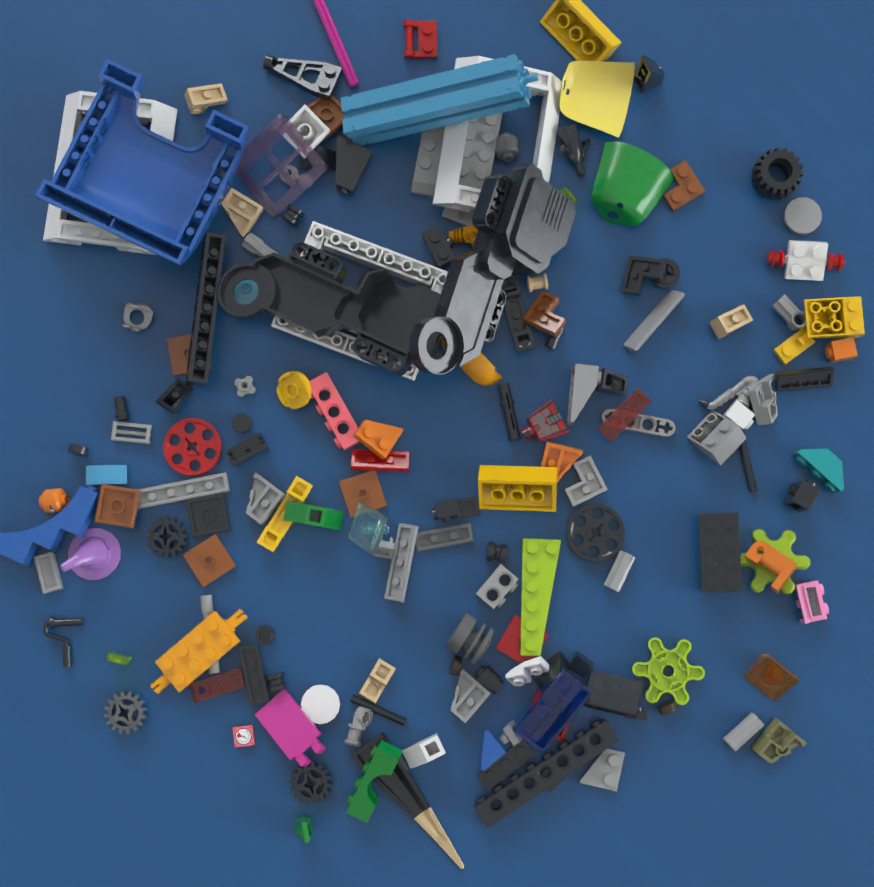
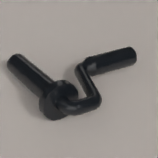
M51 616L50 620L44 623V635L65 642L63 645V667H70L71 645L69 640L65 637L49 633L48 626L50 625L51 630L60 626H83V618L55 619L54 616Z

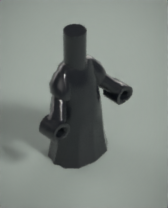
M577 124L559 129L556 132L563 144L560 146V151L566 153L568 161L575 165L579 176L585 174L582 161L585 158L588 146L592 143L591 139L583 140V146L581 147Z

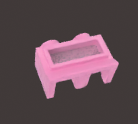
M818 580L794 584L799 599L796 600L797 608H801L803 619H799L800 623L806 624L827 619L826 614H829V608L826 602L823 603V585L819 584Z

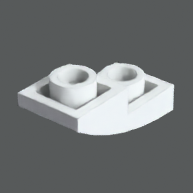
M541 656L514 667L505 675V678L513 686H523L531 682V675H541L544 672H549V664Z

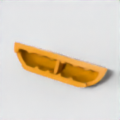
M443 337V339H442L441 341H442V346H443V348H444V350H445V340H444V337ZM481 352L480 356L460 366L475 383L482 386L494 385L502 379V376L494 370L496 368Z

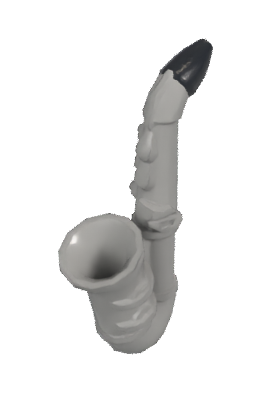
M747 376L714 401L699 400L698 403L707 409L713 410L723 406L724 403H727L729 399H733L734 396H738L734 402L738 400L749 409L750 396L748 391L759 379L755 376Z

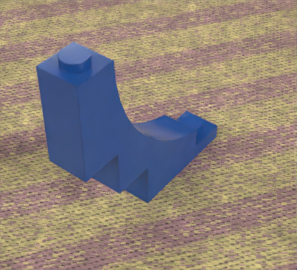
M89 485L87 488L80 486L75 496L61 512L37 527L20 532H0V555L29 566L38 545L56 552L66 531L83 538L97 510L100 495L98 489Z

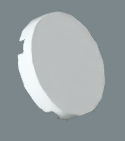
M319 684L312 686L305 692L302 697L301 708L313 723L324 724L333 720L339 712L340 699L335 690L330 686Z

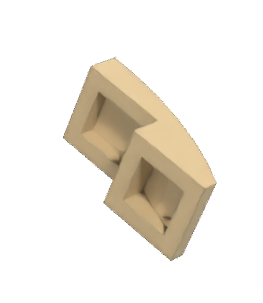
M379 658L359 695L376 704L396 668Z

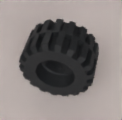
M780 147L775 148L774 151L770 149L754 165L751 181H755L753 186L758 188L757 192L759 194L761 192L764 194L763 197L771 196V200H775L777 197L778 199H783L785 196H789L801 183V177L804 174V171L801 170L803 164L799 163L800 158L798 156H793L795 154L793 151L789 153L786 148L780 151ZM768 167H780L785 172L786 181L778 182L772 179L769 175Z

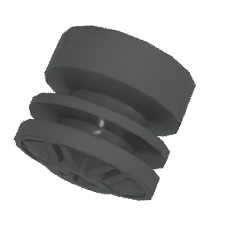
M465 613L445 647L455 654L461 648H464L463 659H466L472 653L473 655L469 662L474 665L486 652L495 630L490 627L486 634L482 633L486 624L483 623L478 629L474 628L477 619Z

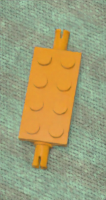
M238 609L229 619H223L217 611L210 614L155 661L163 675L151 684L152 689L155 687L154 691L159 694L172 683L177 691L181 692L240 642L234 631L238 625L248 618L246 614H243L244 611Z

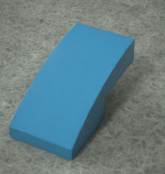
M127 465L86 466V485H126Z

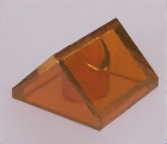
M766 653L760 654L744 676L774 701L800 680Z

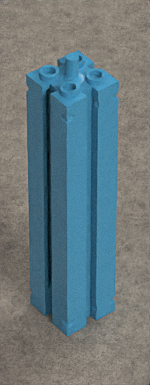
M513 54L506 58L501 57L353 94L351 97H341V109L344 114V119H342L343 133L349 139L352 138L354 143L364 146L367 143L381 142L516 110L519 107L530 106L529 99L532 98L530 87H526V85L539 81L537 73L529 74L528 69L524 68L522 60L519 61L517 56Z

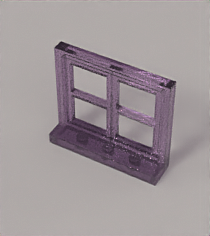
M279 114L244 148L236 173L270 216L276 218L321 176L328 167L289 118ZM287 133L298 148L281 164L269 148L283 134ZM302 151L314 167L296 182L284 167ZM264 154L276 169L259 185L247 169ZM280 173L291 189L274 204L262 188Z

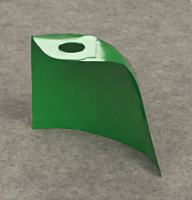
M606 142L593 186V206L609 223L624 226L638 225L650 214L674 181V177L670 169L652 154L627 143ZM622 203L623 208L618 207L617 204ZM613 211L617 213L619 218H610L608 212Z

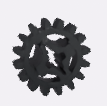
M165 516L164 520L158 517V523L151 522L153 528H147L150 535L145 536V538L150 539V542L146 545L153 546L151 552L155 553L158 551L157 556L159 557L163 553L165 558H169L170 553L173 556H177L176 551L183 552L181 546L188 544L184 541V538L189 537V535L184 534L187 528H181L183 522L179 521L176 523V517H172L171 521L169 516ZM171 525L175 526L179 533H175ZM162 526V529L156 533L157 529ZM163 535H171V538L163 539ZM176 540H179L177 545L174 548H172V544ZM155 541H159L162 544L163 549H161Z
M312 761L311 765L303 768L298 765V772H292V776L295 779H290L289 783L294 784L290 791H296L294 798L301 797L300 803L307 800V805H310L311 801H314L317 805L319 798L322 801L326 799L324 793L330 794L331 791L327 787H332L333 783L328 782L332 775H326L328 768L321 769L322 763L315 766V761ZM312 770L319 772L321 775L317 776ZM304 772V780L298 783L299 776ZM309 778H311V781L316 782L313 787L306 784ZM324 783L323 790L318 794V786ZM305 790L310 796L305 795L302 791Z

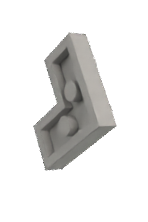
M591 455L573 464L581 482L564 489L572 507L608 490Z

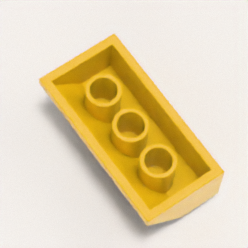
M555 0L539 21L577 61L605 62L622 43L581 0Z
M480 465L478 475L479 509L556 512L557 467Z

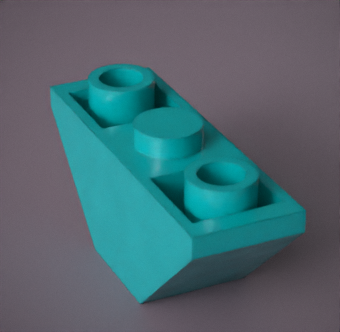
M828 448L800 449L793 453L797 457L796 461L802 466L806 465L811 470V475L816 479H821L829 491L835 493L842 492L844 489L842 461Z

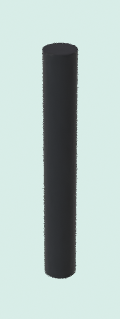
M744 440L739 449L749 491L752 493L758 490L746 440Z
M353 695L350 701L404 726L406 718L358 696Z

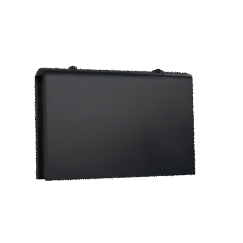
M592 670L583 706L621 715L625 718L636 719L643 694L644 682Z

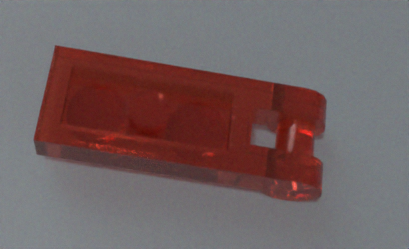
M241 668L189 685V689L192 690L194 695L192 698L194 703L246 687ZM204 686L206 693L201 694L199 687Z

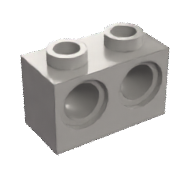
M500 564L475 594L491 608H500L506 601L504 596L508 591L512 593L519 585L516 583L518 578ZM507 575L510 578L507 586L500 584V576ZM491 589L495 590L498 595L494 601H490L487 598V592Z

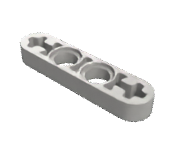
M607 409L601 415V421L607 427L660 437H669L675 432V424L669 419L615 409ZM612 413V417L618 418L619 414H621L620 425H617V420H612L609 423L605 416ZM626 416H630L634 420V424L631 427L626 426L623 422ZM644 420L652 422L651 430L643 428L642 423ZM656 421L659 422L658 426H664L667 423L671 430L664 433V429L658 428L657 432H655Z

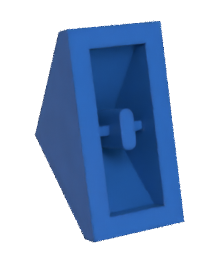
M484 728L480 763V769L483 771L506 753L505 749L487 728Z

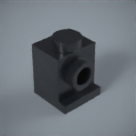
M458 499L436 503L435 508L432 509L434 520L442 519L443 522L454 520L453 516H457V519L462 518Z

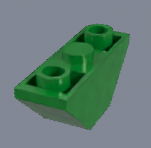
M287 501L283 520L341 530L344 512Z

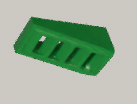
M310 817L296 818L295 827L298 838L304 843H309L313 836Z

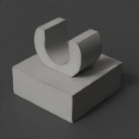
M380 535L379 539L375 540L373 556L392 560L395 545L393 537H390L389 542L382 541L383 535Z
M512 720L503 728L505 733L499 739L503 745L509 741L516 745L523 739L524 735L515 721Z

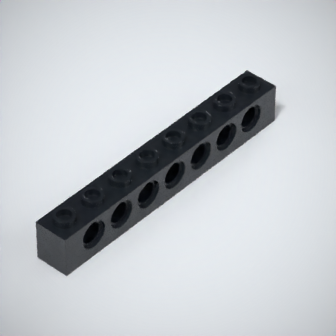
M206 232L203 238L185 385L204 388L208 384L218 303L217 289L221 279L226 235Z
M600 718L593 721L589 729L578 731L574 734V739L569 742L567 740L563 741L557 746L559 749L553 753L548 751L541 756L542 760L538 763L532 762L525 767L526 771L519 774L517 772L508 778L509 782L504 785L500 783L492 789L493 792L488 796L484 794L477 798L474 808L485 826L489 828L617 743L619 739L605 719L600 720ZM592 734L599 735V741L595 744L589 741ZM578 744L582 745V753L578 755L574 754V746ZM561 755L567 758L564 765H558L556 762L557 758ZM544 766L551 769L550 774L546 777L540 774V770ZM527 777L534 779V784L530 787H526L523 784ZM511 788H515L518 791L514 798L507 796V791ZM494 799L501 801V806L497 809L490 806Z

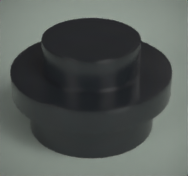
M263 625L256 630L255 637L260 644L267 645L274 640L275 632L272 627Z

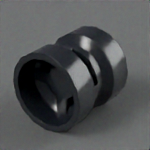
M489 542L486 560H497L499 563L505 564L508 545H496L494 542Z

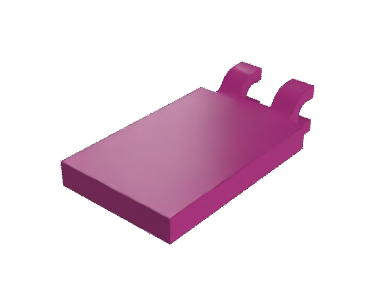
M286 689L280 691L255 714L290 760L296 758L301 767H307L311 763V760L304 753L310 746L316 754H321L326 749L318 739L321 732Z

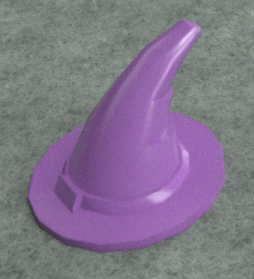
M102 528L87 529L83 538L76 536L72 540L68 549V560L62 563L60 567L63 572L72 569L79 577L86 580H100L109 576L117 568L121 560V546L118 539L111 532Z

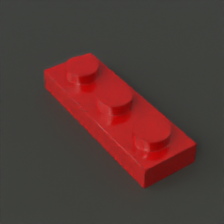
M352 449L351 470L409 472L410 452L390 451L387 457L382 460L371 450Z

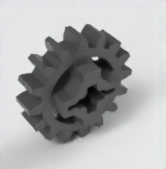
M121 691V696L117 693L113 695L115 700L108 699L110 706L104 707L108 711L104 717L109 718V721L106 723L107 725L113 724L112 731L118 728L119 734H122L124 730H126L127 734H130L131 728L137 731L139 730L137 725L142 726L145 724L142 719L148 717V715L144 714L148 707H143L142 704L145 703V700H139L140 694L133 696V691H129L128 695H126L125 691ZM124 699L131 700V701H133L134 703H133V704H129V703H127L126 700H124ZM116 706L117 710L116 714L114 715V708ZM125 709H128L129 713L124 716L123 712ZM138 709V717L136 719L135 714ZM118 721H124L126 725H122Z

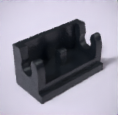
M260 432L228 449L226 453L229 455L233 466L238 467L270 448Z

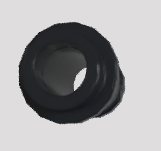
M562 328L556 337L549 335L545 346L556 350L561 336L565 334V329Z
M126 396L115 397V418H117V421L129 420L130 413L127 410Z

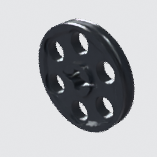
M589 504L581 507L571 516L566 530L567 541L572 551L580 558L591 562L604 561L613 557L622 547L625 538L624 524L620 516L612 508L602 504ZM599 508L603 511L601 519L593 517L592 512L594 509ZM577 516L585 518L584 526L579 527L575 524ZM610 520L618 522L619 526L616 531H611L608 528ZM602 524L598 532L600 534V537L595 536L589 542V539L592 537L591 535L593 534L591 529L595 530L599 528V526ZM575 535H581L583 538V543L580 546L575 545L572 541ZM608 539H613L616 542L614 550L607 549L606 541ZM591 546L598 548L599 553L597 557L589 556L588 549Z

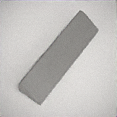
M670 290L623 346L632 354H635L683 299L685 294L680 291Z

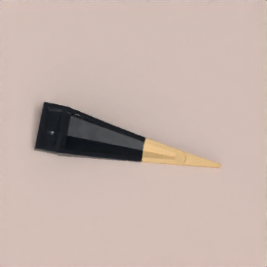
M384 732L351 754L361 769H363L366 761L371 762L372 757L369 755L374 745L378 746L381 740L393 745ZM400 756L392 775L377 776L373 781L404 808L452 860L463 869V862L405 761Z

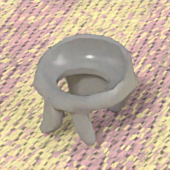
M128 302L123 315L125 324L122 326L136 332L146 329L152 322L153 311L145 303ZM133 310H140L144 314V321L140 325H135L130 321V314Z

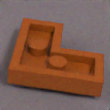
M686 160L670 169L677 187L665 193L663 198L673 212L704 194L705 190Z
M542 291L524 315L523 322L556 337L566 324L564 318L552 313L559 303V297Z

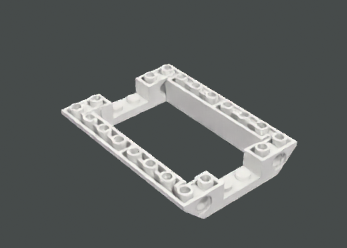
M482 56L456 58L454 69L493 59ZM524 66L525 69H528L529 74L537 73L539 81L528 83L526 87H530L532 96H544L533 164L541 169L543 179L549 183L560 114L559 104L562 81L553 73ZM469 121L445 126L432 205L470 212L476 207L481 189L459 185Z
M78 91L66 95L54 174L82 123V115H86L97 93ZM140 98L137 109L140 124L149 125L151 123L150 131L173 141L178 110L156 100ZM51 204L48 206L43 241L79 246L82 243L113 246L119 251L156 255L91 223L66 220L68 212Z
M315 221L312 222L304 242L324 252H331L373 269H384L389 275L424 286L439 294L442 292L448 271ZM303 251L300 254V257L304 256L307 251ZM277 317L273 319L271 324L273 328L366 362L353 351L355 337L339 331L317 337ZM363 346L360 349V352H365L367 350V346ZM378 356V358H383L387 362V359L384 356ZM401 361L396 362L393 368H399ZM411 364L407 372L402 376L414 381L419 369Z

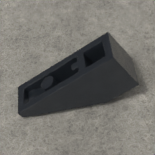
M644 55L640 59L633 79L643 94L662 83L664 71L661 66L657 65L656 61Z

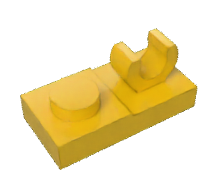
M803 327L776 347L773 352L785 365L814 344L815 341L813 338H807V331Z

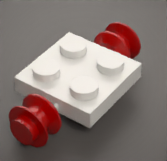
M789 240L787 255H785L782 249H780L779 253H775L774 249H772L770 253H767L766 262L770 268L774 264L781 268L786 263L785 279L823 281L825 265L828 271H831L833 267L840 271L844 267L845 258L840 252L837 256H834L833 252L827 255V242Z

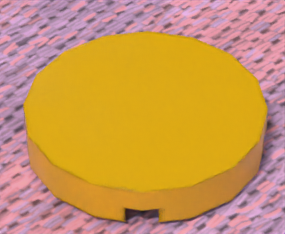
M298 371L284 373L278 380L277 395L284 406L292 409L304 407L311 398L312 388L309 380Z

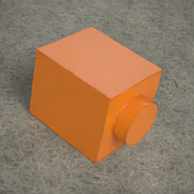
M854 337L831 341L826 344L825 355L830 363L850 360L858 356Z

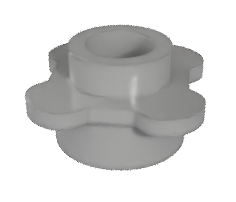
M251 376L235 380L234 384L237 386L238 396L243 397L244 395L255 393L256 389L253 387V378Z

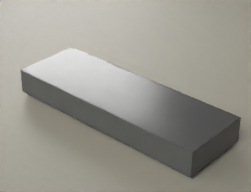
M471 523L418 532L416 538L417 552L474 542Z

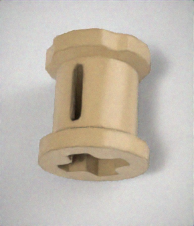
M546 273L533 277L527 275L529 292L542 288L548 290Z

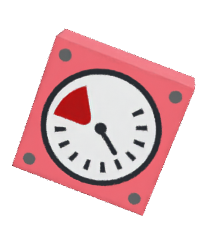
M253 725L233 727L235 747L255 745Z

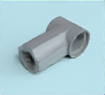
M785 294L772 305L775 311L787 322V326L792 331H799L806 326L805 312L800 311ZM794 317L800 318L801 325L795 323Z

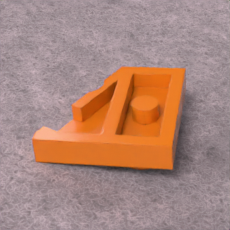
M364 420L353 436L383 460L402 434L403 429Z
M547 441L541 467H557L558 482L579 456L582 455L583 450Z

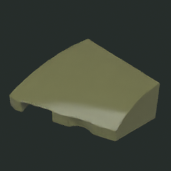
M775 717L751 748L771 764L781 756L790 754L791 749L799 745L804 747L807 743Z

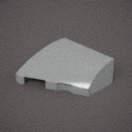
M769 374L762 378L748 391L757 425L772 424L778 416L776 392L772 391L771 382L775 380L774 374Z

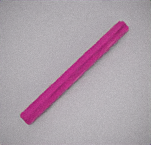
M313 0L351 88L357 87L359 80L325 1Z

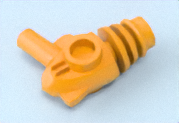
M474 225L460 227L456 230L453 229L449 231V238L451 242L471 243L473 246L478 229Z

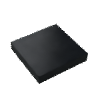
M225 493L186 500L192 538L231 531Z

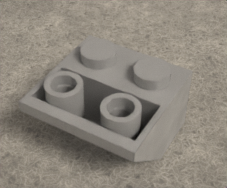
M712 410L687 438L708 458L722 465L744 442L746 436L738 424Z

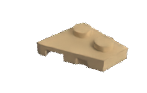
M233 188L230 189L222 202L224 209L242 238L245 239L263 212L264 207Z

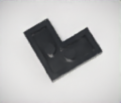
M630 255L621 292L623 294L640 296L645 278L663 280L667 261Z

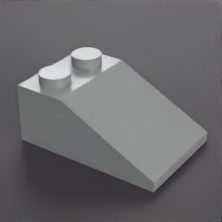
M575 364L572 368L567 426H571L592 392L598 386V383L601 382V372L598 371L599 366Z

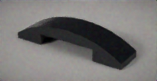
M517 275L504 279L501 290L506 294L504 310L517 352L535 348L531 329L528 324L523 322L526 312Z

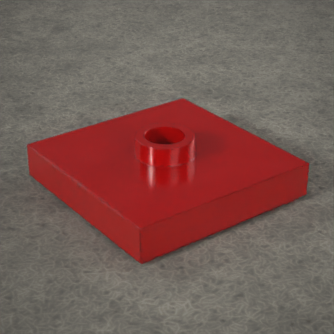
M514 615L498 642L496 649L523 663L536 656H520L521 618ZM544 633L543 644L549 635L547 633Z

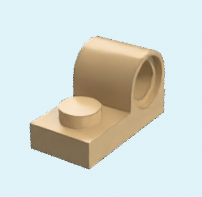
M222 83L187 88L184 94L191 114L202 113L208 106L226 104L228 101Z
M743 304L718 316L709 324L717 338L721 339L736 329L749 324L753 319Z

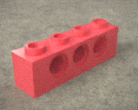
M325 372L309 381L312 388L311 399H316L318 403L315 406L320 416L324 414L328 420L324 423L329 432L334 431L336 435L334 441L338 448L343 447L344 451H347L361 443L353 436L358 427L328 373ZM322 392H329L330 398L322 401L320 395ZM332 408L339 409L337 417L329 416V411ZM343 424L349 427L346 434L338 432V428Z

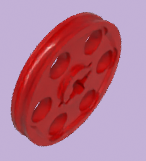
M188 418L177 422L169 429L164 439L163 450L167 462L174 470L184 475L198 476L209 472L218 463L222 453V441L219 433L211 424L201 419ZM189 423L195 425V431L191 434L185 431V427ZM211 430L213 437L210 440H204V431ZM174 435L180 437V443L176 446L170 443V438ZM186 439L193 444L197 443L196 451L200 456L195 451L188 450L190 446ZM208 449L216 451L213 459L206 458L205 453ZM181 454L183 461L180 464H174V455ZM193 461L200 462L201 467L198 471L191 470L190 465Z

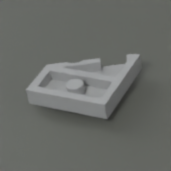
M255 472L253 477L254 484L250 491V502L247 505L246 514L263 526L286 494Z
M463 668L460 671L451 711L466 724L491 693Z
M608 748L600 753L599 757L590 765V768L583 777L580 778L579 783L617 792L625 752Z

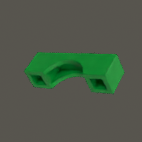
M383 740L380 741L378 746L374 745L369 755L372 757L371 762L366 761L361 771L364 773L363 778L358 777L354 785L356 792L355 794L351 793L346 802L349 805L346 811L347 814L368 823L379 799L372 790L371 780L381 775H392L403 750Z

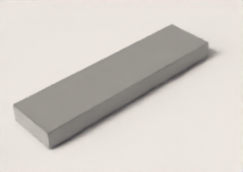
M403 523L398 525L384 599L404 603L419 526Z

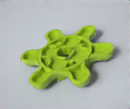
M762 529L753 531L752 539L754 542H766L796 562V569L806 570L809 568L811 563L809 557L795 555L791 550V546L796 540V535L793 531H784L778 540H770ZM758 551L757 553H758V554H763L764 552H763V551ZM740 553L741 567H750L755 572V577L750 582L752 591L761 592L767 583L776 580L777 575L760 564L756 567L745 559L746 553ZM791 578L787 580L781 589L785 594H790L795 589Z
M651 638L648 641V648L652 653L651 659L646 663L636 662L632 666L634 675L639 677L645 676L650 680V687L645 694L646 700L650 703H656L663 693L668 692L674 696L677 704H687L689 694L685 690L686 683L689 680H701L705 676V670L701 666H691L687 662V654L692 648L691 643L686 639H682L674 649L668 650L663 646L659 638ZM666 665H670L673 668L672 675L668 677L663 674V668Z

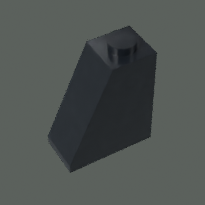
M339 135L336 148L335 184L339 193L348 196V194L354 196L373 159V153Z

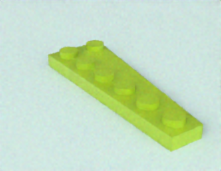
M522 539L520 656L541 655L561 540Z

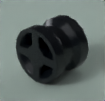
M289 204L286 213H283L281 218L288 224L297 227L299 219L303 218L305 214L294 205Z
M284 672L265 676V680L269 685L267 688L268 692L287 688V684L283 679L285 676Z

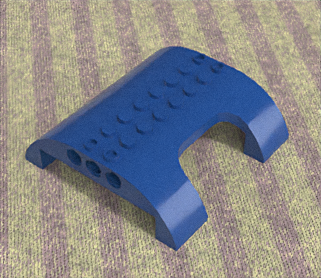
M106 59L98 74L102 85L51 182L43 179L35 197L180 266L188 260L201 242L231 184L245 148L249 126L213 109L205 125L207 134L204 140L194 147L179 145L146 129L140 124L137 109L142 90L143 76Z

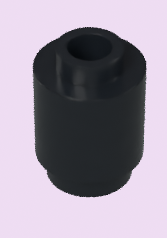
M482 665L475 673L478 676L475 680L486 690L494 694L505 683L502 677L489 665L486 667Z

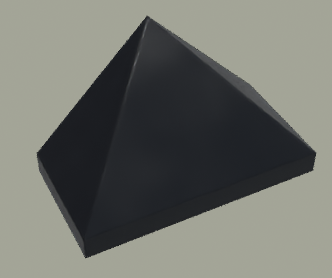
M561 651L546 661L549 664V672H544L541 675H531L539 689L558 680L570 670L567 667L569 662Z

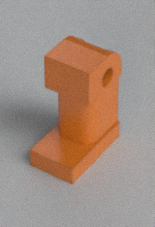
M763 541L755 542L745 554L747 561L756 567L760 564L778 576L771 585V590L777 594L797 568L796 562ZM758 551H763L764 553H763V554H758L757 552H758Z

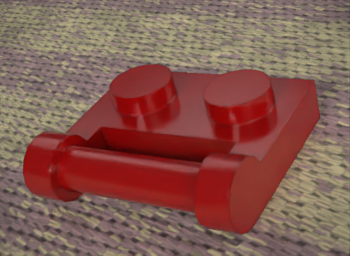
M404 20L403 27L405 28L406 42L404 58L408 60L437 59V21ZM413 29H418L419 51H413Z

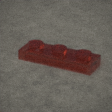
M637 388L597 430L612 442L647 407L651 400Z

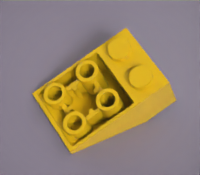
M861 296L804 300L807 338L848 339L858 338L865 334Z

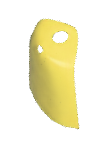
M574 61L569 63L561 86L559 104L561 112L574 121L619 138L630 101L635 62ZM566 80L565 89L563 91L564 81ZM567 88L570 91L569 95H566Z

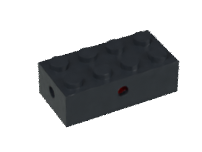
M738 513L699 514L702 592L742 591Z

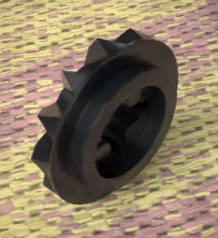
M661 258L667 261L666 270L670 276H666L664 280L652 279V281L660 288H670L679 280L680 269L675 261L669 258Z

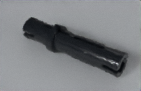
M503 383L497 385L499 389L500 406L503 407L509 441L519 440L521 437L513 405L515 401L511 396L510 384Z

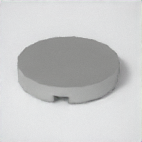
M799 197L792 200L786 206L783 213L785 225H787L792 233L797 235H807L813 232L822 220V211L819 205L807 197Z

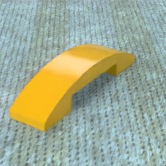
M298 476L295 477L287 490L286 496L256 543L272 552L276 550L293 523L283 520L286 502L304 504L313 487L312 484Z

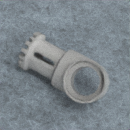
M358 707L356 709L357 712H354L356 714L354 715L353 723L348 725L350 728L348 737L344 741L346 744H354L353 746L361 747L362 732L371 723L373 717L372 711L364 707Z

